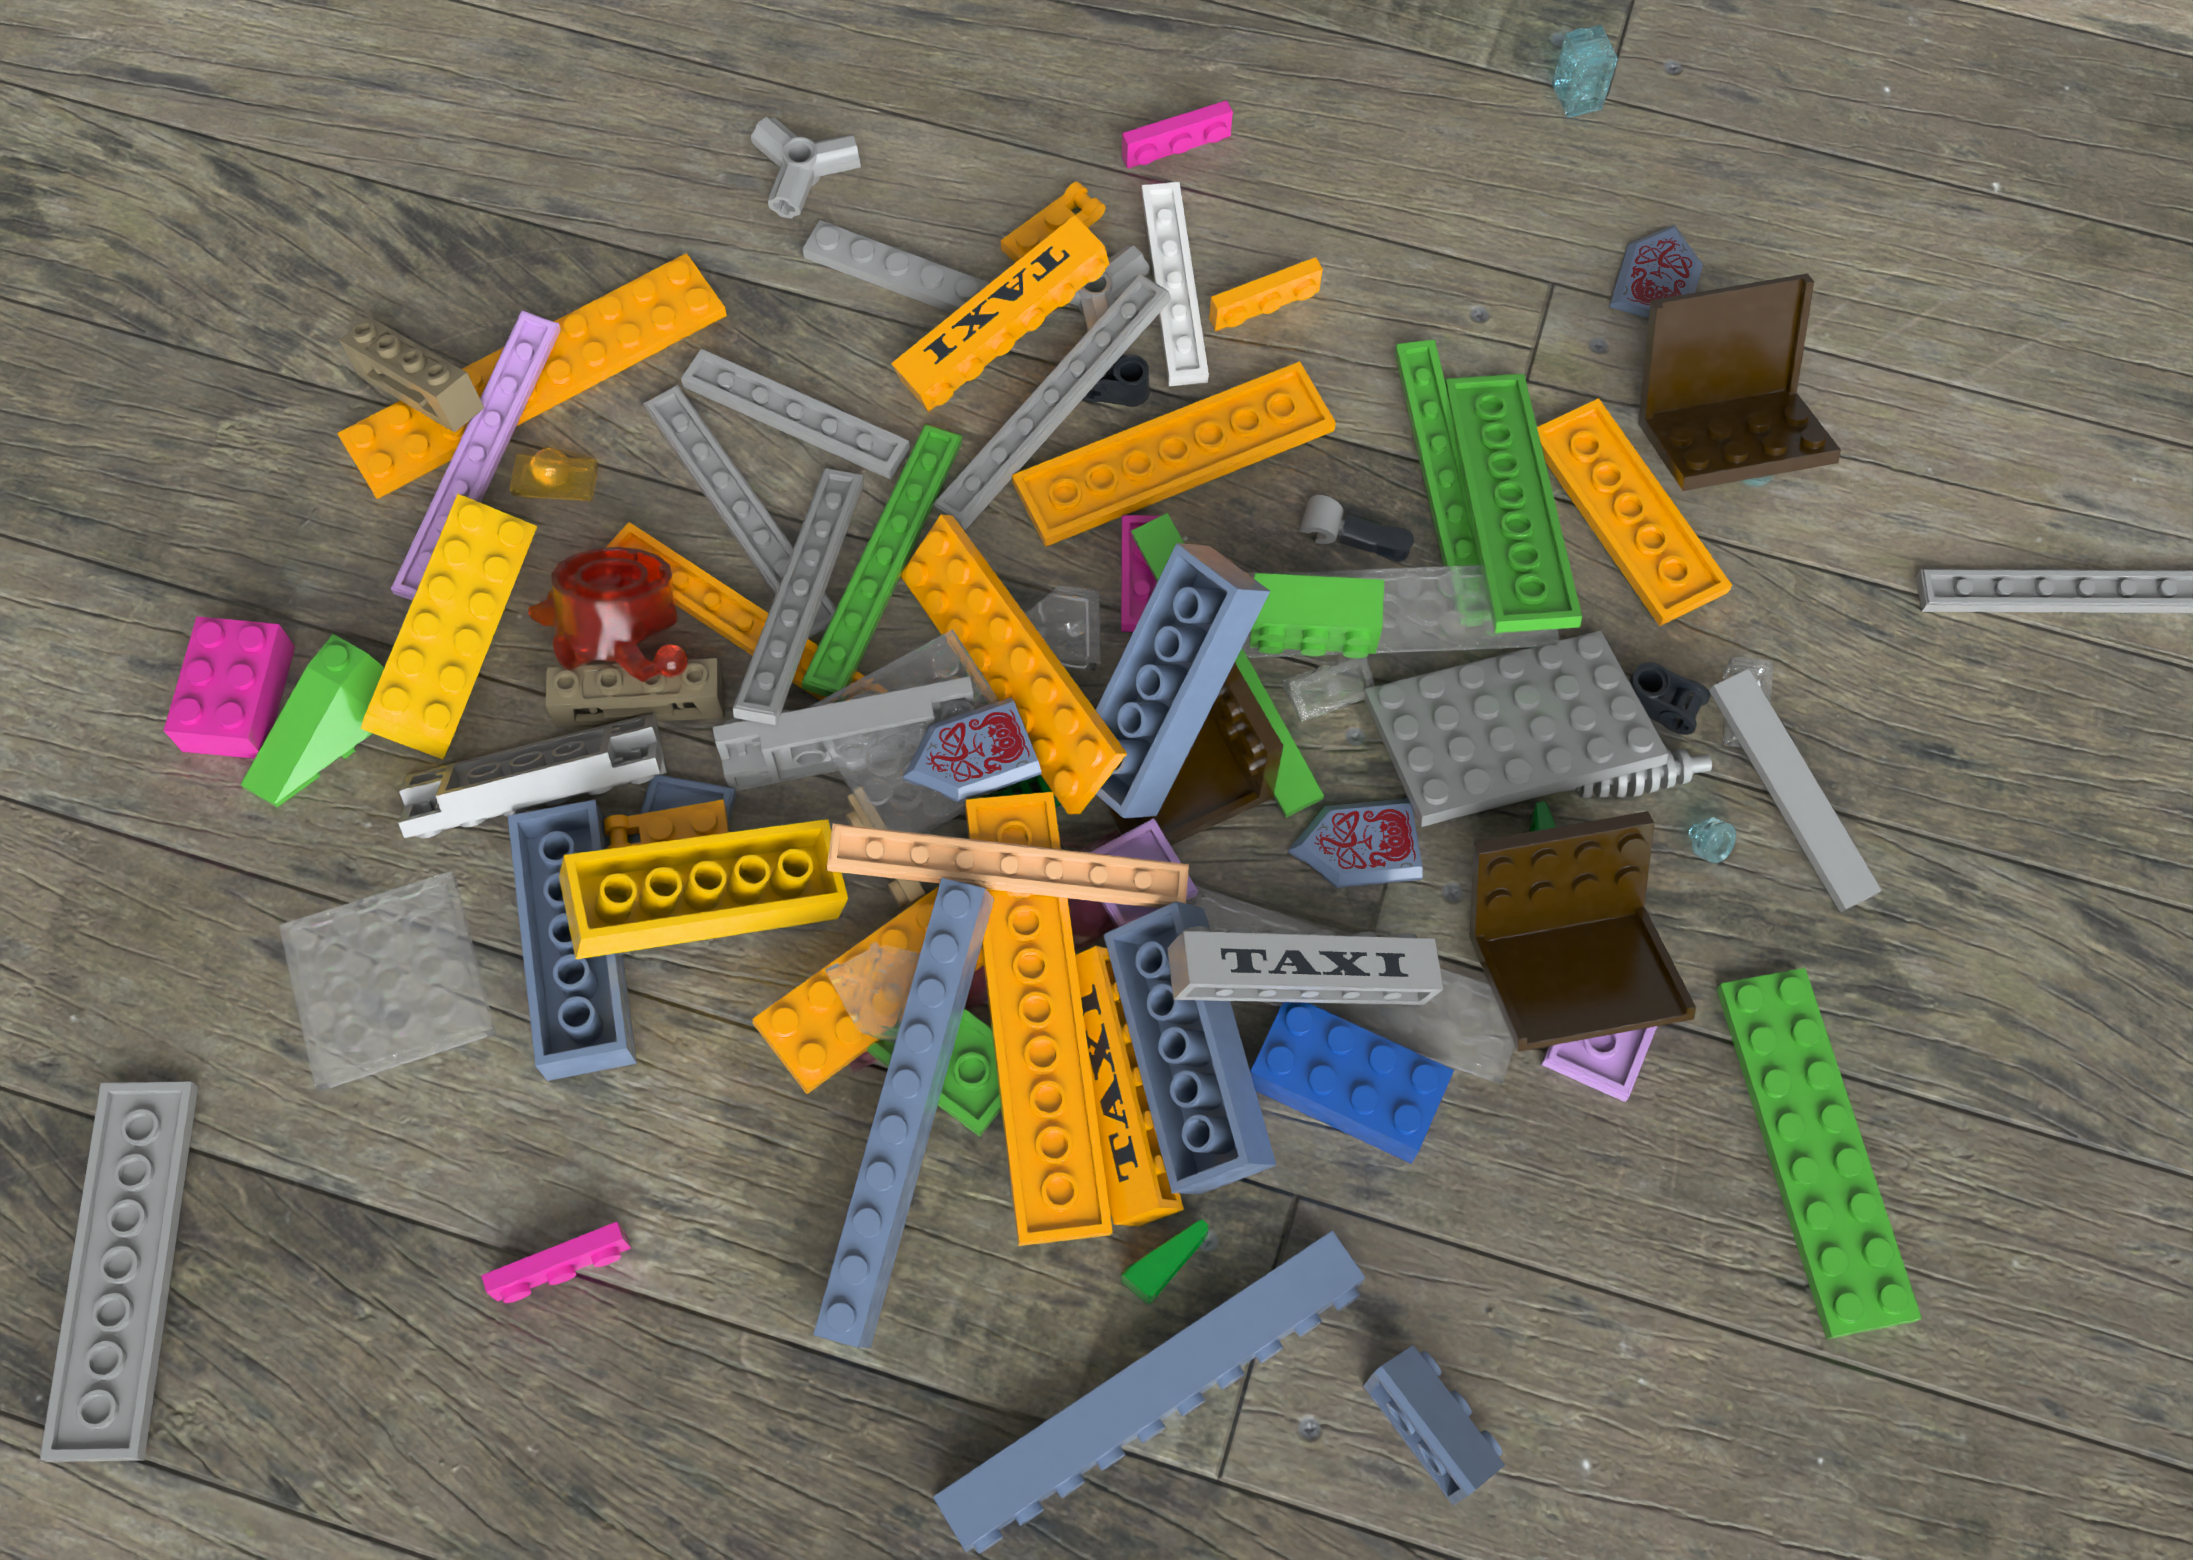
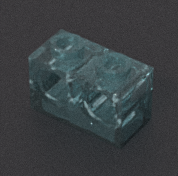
M1602 25L1579 28L1572 32H1567L1565 35L1552 86L1567 118L1599 111L1603 108L1618 58Z

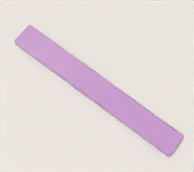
M521 311L480 398L485 409L468 423L391 587L393 594L413 601L457 493L481 503L561 331L558 323Z

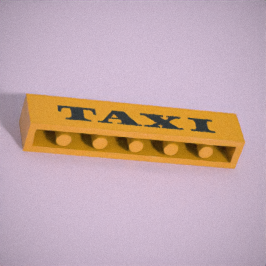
M1076 215L1072 216L891 364L900 381L928 412L936 406L945 404L952 397L955 390L966 381L977 378L984 370V367L997 356L1008 353L1019 338L1028 331L1037 329L1044 322L1045 317L1057 307L1068 304L1075 296V293L1084 285L1099 279L1110 265L1105 246Z
M1094 946L1075 955L1109 1209L1114 1225L1140 1227L1180 1212L1184 1208L1180 1193L1171 1192L1107 948Z

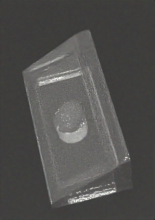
M1344 657L1282 680L1284 690L1300 722L1365 699V689L1375 687L1366 657Z

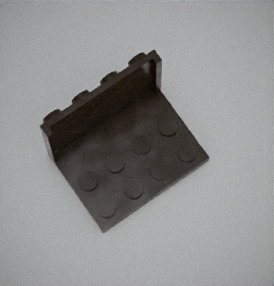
M1808 273L1651 300L1638 425L1682 491L1839 463L1841 449L1797 393L1814 280Z
M1235 662L1157 816L1123 818L1105 803L1122 835L1154 818L1171 846L1273 798L1283 744ZM1102 696L1089 701L1095 710Z
M1648 811L1474 842L1469 938L1518 1052L1688 1021L1695 1018L1696 1006L1645 908L1654 821Z

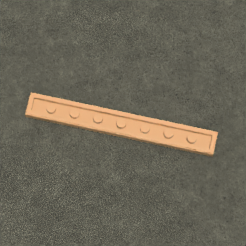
M833 823L827 871L940 883L941 878L992 890L1162 908L1175 901L1186 904L1189 864Z

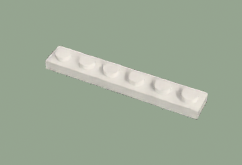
M1180 182L1142 185L1141 195L1153 279L1156 284L1167 289L1172 298L1159 313L1169 386L1208 383L1209 373Z

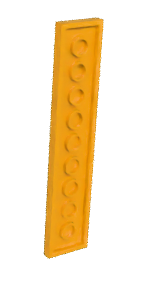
M687 253L553 321L560 325L561 331L517 426L727 316L725 306ZM504 347L462 368V370L467 372L479 398H481ZM400 400L337 434L376 499H379L451 461L469 421L454 433Z
M1053 792L965 800L969 839L1061 849ZM986 889L993 896L994 902L982 942V953L1018 1246L1111 1235L1113 1231L1068 898Z

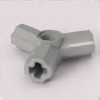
M775 117L763 118L756 124V128L751 134L752 144L780 167L768 198L769 208L777 212L780 217L793 219L794 216L801 215L809 191L819 181L820 176L861 168L853 134L813 142L806 137H797Z
M1134 245L1132 247L1125 246L1109 258L1110 265L1106 268L1103 275L1096 281L1088 282L1069 302L1070 304L1077 305L1083 313L1087 332L1139 274L1144 277L1149 274L1148 263L1145 261L1142 252Z

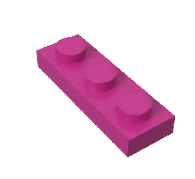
M1222 101L1122 133V159L1126 168L1147 165L1154 160L1173 154H1181L1191 148L1207 143H1216L1223 138L1231 136L1233 111L1228 101Z
M1122 515L1121 632H1134L1157 584L1131 536V531L1160 516Z
M614 1222L483 1274L481 1277L488 1295L496 1301L503 1300L504 1303H511L529 1296L531 1288L548 1282L549 1285H556L566 1282L576 1276V1270L593 1264L594 1267L609 1265L621 1258L620 1253L631 1249L626 1231L618 1222Z

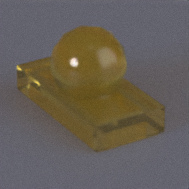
M554 448L541 449L534 455L516 454L509 489L512 496L592 501L599 466L596 459L568 458L560 450Z

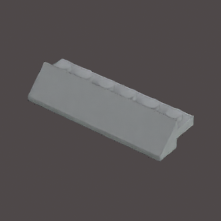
M948 676L933 684L923 686L903 685L896 688L893 692L877 695L862 693L847 701L837 703L821 701L812 704L806 709L791 712L782 710L777 725L735 718L726 721L723 725L713 727V732L728 787L740 791L914 756L930 725L975 710L974 694L970 676L964 678Z
M655 713L406 775L399 790L405 805L398 822L403 837L408 838L416 835L419 838H429L446 829L458 826L472 827L489 818L520 814L528 808L544 804L554 806L564 803L575 796L587 793L589 795H597L607 792L615 786L627 783L641 784L653 779L655 775L666 774L667 770Z

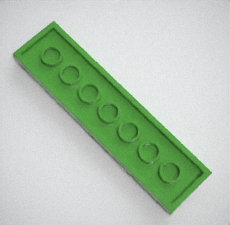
M1510 374L1445 379L1450 401L1456 449L1494 632L1503 633L1580 627L1582 613L1525 375Z
M1806 968L1721 983L1716 988L1826 1340L1912 1323L1922 1319Z

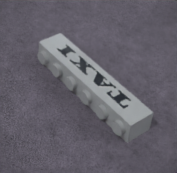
M1196 926L1185 929L1168 947L1173 1000L1424 1005L1443 990L1435 939L1417 938V935L1414 933H1402L1393 937H1377V934L1374 932H1360L1352 936H1336L1334 931L1323 930L1310 935L1294 934V931L1290 929H1279L1270 933H1252V930L1249 928H1235L1227 932H1210V929L1207 927Z

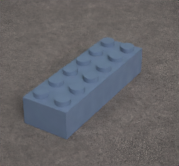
M1176 543L1096 708L1097 713L1127 752V755L1096 795L1123 818L1157 816L1270 593V590L1211 546Z
M596 800L508 816L535 1066L547 1081L637 1064L623 952L575 959L559 880L564 855L604 850L609 846L608 836L605 835L603 820L605 818Z
M1175 901L1103 935L1171 1192L1203 1194L1274 1167L1276 1162L1231 1002L1173 1000L1168 947L1187 928L1196 926L1209 928L1204 908Z

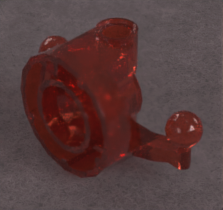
M625 547L596 548L573 554L559 562L552 571V589L548 592L547 599L528 608V614L531 619L543 626L554 627V653L560 664L568 670L576 669L594 660L616 661L629 675L644 682L659 674L669 678L678 677L687 668L688 658L686 652L680 646L673 644L664 645L655 653L654 661H649L645 659L639 648L635 645L644 638L674 626L677 622V612L673 604V580L670 564L659 555L641 549Z

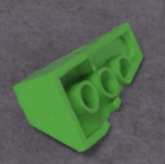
M332 634L303 672L245 775L241 786L275 807H279L318 779L321 770L341 756L345 759L356 751L354 747L373 734L360 728L385 667L365 651Z

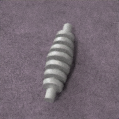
M1667 749L1669 755L1666 765L1564 791L1574 790L1580 798H1590L1592 790L1598 798L1608 797L1609 792L1613 797H1625L1626 793L1630 797L1641 796L1643 791L1647 794L1656 792L1660 786L1662 789L1674 787L1676 781L1679 785L1689 783L1694 773L1711 771L1712 760L1709 754L1691 756L1686 749H1674L1673 753Z

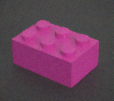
M196 616L163 730L182 752L256 758L275 724L295 650V645L280 624Z

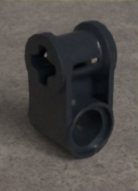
M1121 355L1096 383L1093 391L1090 390L1082 400L1092 403L1119 404L1128 407H1136L1143 404L1150 395L1149 366L1147 362L1140 356Z
M1653 662L1639 665L1629 679L1632 688L1650 719L1678 734L1689 735L1695 731L1697 727L1695 720L1701 706L1706 705L1710 699V692L1705 686L1691 679H1686ZM1639 684L1647 685L1653 692L1650 693L1643 690Z

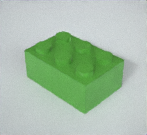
M1254 574V579L1270 590V593L1250 631V647L1258 648V651L1266 654H1279L1284 649L1301 650V654L1307 656H1322L1326 654V651L1343 652V656L1348 658H1365L1368 656V653H1376L1383 629L1384 579Z

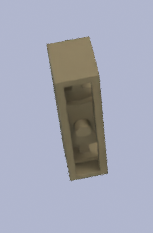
M371 317L356 324L350 332L339 339L360 377L454 433L485 409L467 372ZM382 373H383V374H385L386 376H385V377H381L379 374H382Z
M717 658L548 667L546 671L545 706L556 727L606 725L650 713H655L657 722L725 718V680ZM693 702L697 707L673 709L672 703H676L678 708H684L685 703ZM588 708L591 714H575V709ZM597 708L603 710V713L593 714L597 712Z

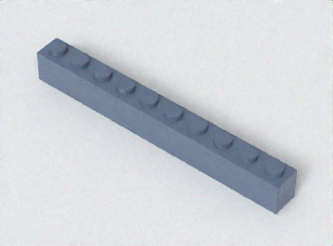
M941 878L814 1330V1336L857 1348H871L992 910L994 898L986 888Z
M1332 1230L933 1496L965 1552L975 1548L977 1553L980 1554L992 1547L1003 1538L999 1531L1015 1519L1019 1526L1027 1523L1044 1510L1040 1502L1055 1492L1059 1494L1060 1498L1067 1496L1085 1483L1081 1476L1083 1473L1097 1464L1101 1471L1110 1467L1126 1455L1122 1449L1123 1446L1137 1437L1141 1443L1150 1440L1166 1428L1162 1422L1163 1419L1177 1410L1181 1416L1190 1413L1205 1401L1202 1396L1203 1392L1215 1384H1218L1221 1390L1225 1389L1245 1374L1241 1368L1243 1365L1257 1357L1260 1363L1265 1362L1284 1348L1280 1340L1294 1331L1301 1337L1322 1322V1319L1319 1317L1320 1313L1332 1305L1335 1306L1337 1311H1340L1361 1296L1357 1288L1361 1286L1365 1276Z

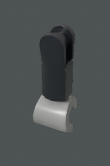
M1315 495L1308 500L1299 532H1318L1315 543H1333L1337 535H1339L1338 543L1375 553L1395 562L1407 559L1410 549L1414 544V537L1410 531L1399 527L1382 525L1381 523L1347 514L1346 520H1343L1344 510L1342 506L1328 496Z

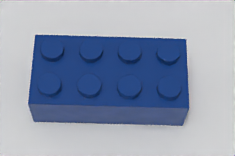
M1283 1002L1250 1071L1255 1091L1410 1164L1413 1163L1454 1072L1453 1069L1306 1002Z

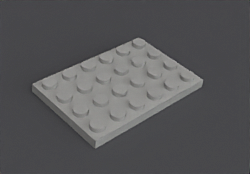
M1602 631L1367 688L1364 693L1365 703L1421 827L1666 765L1669 753Z

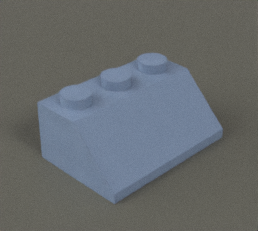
M1412 1345L1374 1371L1363 1387L1454 1506L1505 1466L1499 1457L1503 1452L1497 1441L1488 1431L1483 1430L1480 1433L1468 1416L1472 1414V1411L1464 1398L1456 1390L1449 1392L1438 1378L1442 1373L1435 1360L1426 1351L1419 1353L1415 1346Z

